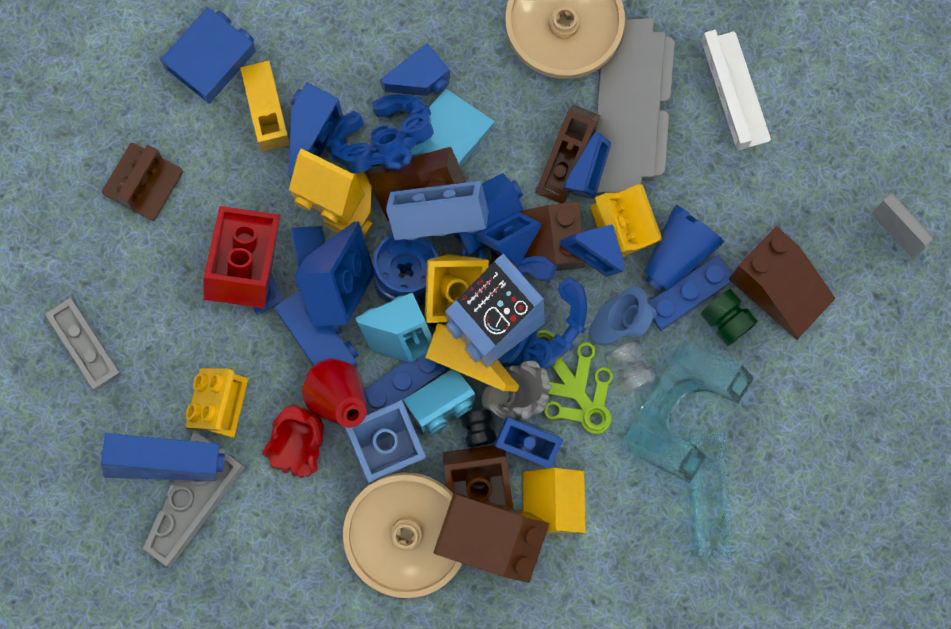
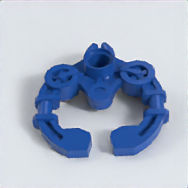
M396 94L387 95L373 101L372 106L377 117L388 116L398 110L405 111L410 117L401 124V131L396 128H390L388 125H381L373 129L370 145L367 143H357L351 146L346 144V136L359 130L364 125L361 115L356 111L341 117L332 127L328 140L325 142L327 151L330 152L335 162L346 166L347 170L351 173L367 171L375 164H383L389 170H399L402 166L409 165L412 159L410 150L415 145L427 141L434 134L430 109L424 104L421 97Z
M543 256L524 258L520 265L513 263L523 276L531 274L540 281H550L558 267ZM569 276L558 287L561 298L571 305L570 315L566 319V322L570 325L562 336L556 333L553 337L554 340L549 342L537 338V329L528 336L526 344L518 357L512 363L503 364L502 366L506 368L512 365H520L525 361H536L541 368L548 370L555 365L556 360L567 351H571L574 347L572 343L579 333H584L586 330L584 325L587 316V297L584 286Z

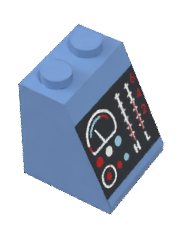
M504 254L498 257L445 311L447 319L445 326L448 332L456 340L460 337L467 345L465 350L474 362L480 360L486 368L545 324L544 299Z

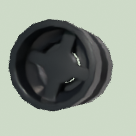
M490 410L476 411L460 417L462 427L468 429L465 438L468 448L496 441V433L489 426V423L492 421Z

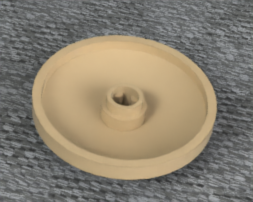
M508 0L506 7V34L517 57L535 72L556 79L580 78L604 66L617 51L625 27V12L622 0Z
M410 472L383 476L361 490L352 502L343 526L345 553L351 567L361 580L383 594L398 598L425 596L445 586L456 575L462 565L460 562L433 553L453 493L446 486L431 477Z

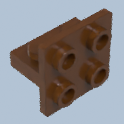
M130 143L103 188L102 194L141 216L155 221L183 174V170L163 159L159 151L147 144L144 149L135 143Z

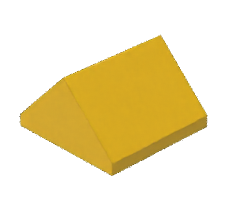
M451 254L427 260L426 323L447 322L445 311L488 268L489 260Z
M548 468L522 472L523 511L530 512L550 523L546 534L586 533L584 471Z

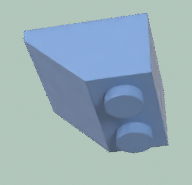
M402 400L367 414L363 422L356 427H345L364 479L368 483L426 458Z

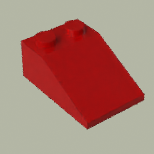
M219 206L204 273L203 300L265 309L280 214Z

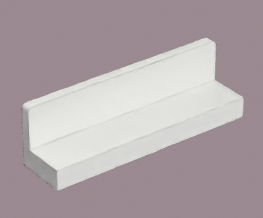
M716 29L705 32L701 42L736 150L739 151L769 142L771 138L736 33L730 32L718 36Z

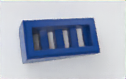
M596 132L593 134L567 178L564 188L570 193L591 199L596 197L611 147V142L602 134Z

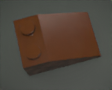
M451 147L414 156L409 165H404L399 170H389L384 165H380L365 171L387 221H389L386 208L390 192L466 183Z
M579 202L551 204L520 211V213L541 223V228L524 258L543 256L558 266L556 271L585 267L586 263L559 245L561 239L583 232ZM491 250L493 263L500 256Z
M777 226L739 264L729 277L731 282L796 340L835 300L834 295L800 246Z
M491 445L443 452L446 484L452 493L513 508L505 450Z
M453 493L433 553L502 577L529 583L550 523L530 512Z

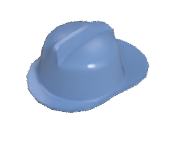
M630 287L599 308L589 328V335L594 342L604 345L615 342L623 336L630 338L639 337L648 330L652 320L657 316V312L647 302V295L643 289Z

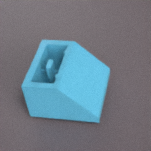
M413 293L398 296L391 302L378 308H371L356 317V321L371 351L408 363L418 360L421 356L427 354L432 335Z
M452 369L403 399V403L422 435L429 431L432 436L447 426L445 423L449 418L455 415L457 419H460L461 416L473 410L471 406L475 403V393L462 375Z

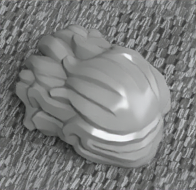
M525 361L519 367L509 366L505 368L519 385L517 392L502 391L488 385L481 396L482 405L503 419H506V416L519 420L522 418L529 419L530 416L544 411L549 401L547 393L552 385L549 384L546 369L541 368L536 361Z

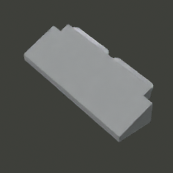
M654 18L625 20L623 36L617 51L601 67L597 114L601 116L596 126V133H600L611 142V147L596 195L618 193L636 184H641V180L653 181L654 176H661L665 171L669 115L666 111L660 110V102H667L671 96L675 43L672 38L665 37V32H653Z

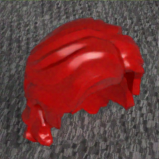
M296 405L285 407L272 423L271 440L267 443L265 449L262 450V455L267 458L269 457L272 468L282 469L283 473H287L291 469L293 476L298 475L300 478L304 476L309 477L318 470L317 459L320 455L319 449L323 443L324 424L319 416L312 414L308 409Z

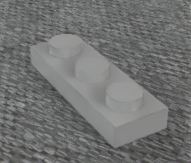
M71 297L45 313V316L94 391H97L121 375Z

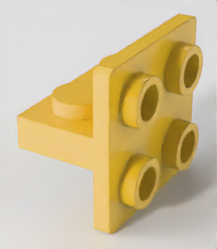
M636 184L618 193H604L595 197L596 203L591 205L590 209L597 228L613 224L622 258L662 240L642 184Z
M201 368L193 382L194 393L192 401L186 410L187 421L185 427L234 438L249 378L234 374V370L229 368Z

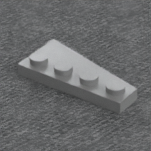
M195 431L190 441L211 443ZM219 449V453L225 454L223 472H217L216 481L175 480L173 485L171 484L163 509L158 513L143 550L169 569L245 468L221 449Z

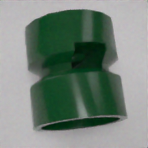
M732 289L725 291L700 313L711 327H718L717 335L727 347L758 323V320L748 308L741 309L742 301Z

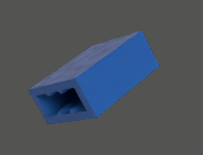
M209 7L202 12L160 59L167 71L208 104L214 100L237 74L240 67H243L256 52L253 44L254 39L247 31L242 28L239 31L230 25L231 20L223 12L218 10L215 13Z

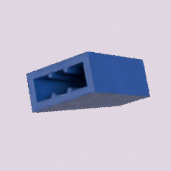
M502 173L482 183L489 210L486 229L523 210L519 200L523 194L515 180L511 182ZM483 230L474 233H452L468 255L482 245V243L476 240V234Z

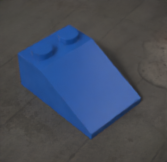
M306 82L302 90L298 89L295 92L291 101L293 107L291 113L288 170L290 180L292 179L300 149L302 148L320 157L326 147L325 142L328 140L332 127L343 117L339 98Z
M351 223L305 257L301 266L296 271L295 283L301 290L304 299V309L309 314L313 326L347 325L374 276V267L360 223Z

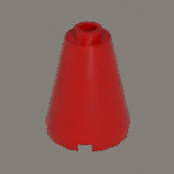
M334 358L320 361L310 368L301 390L304 403L308 409L315 415L343 427L353 428L361 424L366 417L367 410L363 382L358 370L349 362Z

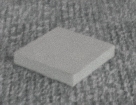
M893 194L887 196L872 213L873 217L912 258L919 254L933 240V236Z

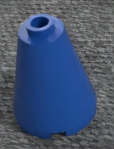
M676 204L661 233L662 240L657 242L644 270L648 275L645 281L658 291L662 287L669 290L721 247L725 241L704 223L690 216L689 212Z

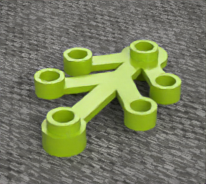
M548 330L537 332V338L547 339L549 342L554 340V334ZM584 342L577 349L579 360L576 376L574 377L560 357L552 368L564 384L549 382L552 386L547 393L548 395L575 399L582 410L561 407L558 402L551 401L544 408V415L549 420L560 418L581 422L583 428L588 433L601 434L609 428L612 420L610 411L605 407L608 385L612 382L613 374L606 367L599 368L595 372L594 380L597 386L592 403L585 390L590 362L595 355V347L591 343ZM589 347L592 350V355L590 357H583L580 353L581 348ZM600 372H607L609 374L607 382L599 381L598 374ZM554 405L558 407L559 414L557 416H550L547 412L549 406ZM592 414H599L602 422L595 425L591 423L590 416Z

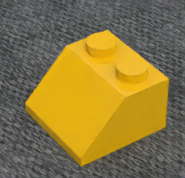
M302 148L300 149L289 191L295 199L294 203L306 211H310L313 208L321 212L320 216L332 224H337L339 221L347 225L365 195L356 176Z

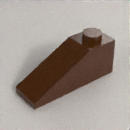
M574 104L569 108L535 193L559 203H564L569 192L564 188L565 182L591 140L601 115Z

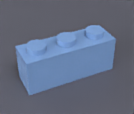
M481 181L390 192L386 208L394 240H414L419 237L446 236L459 232L474 233L486 229L489 214Z

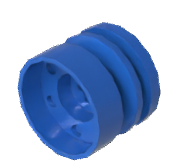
M392 234L379 244L374 254V286L378 295L386 303L391 302L398 296L413 293L418 305L425 302L427 260L438 257L434 245L426 237H419L414 240H394ZM407 270L411 272L410 276L400 277V272L403 274Z

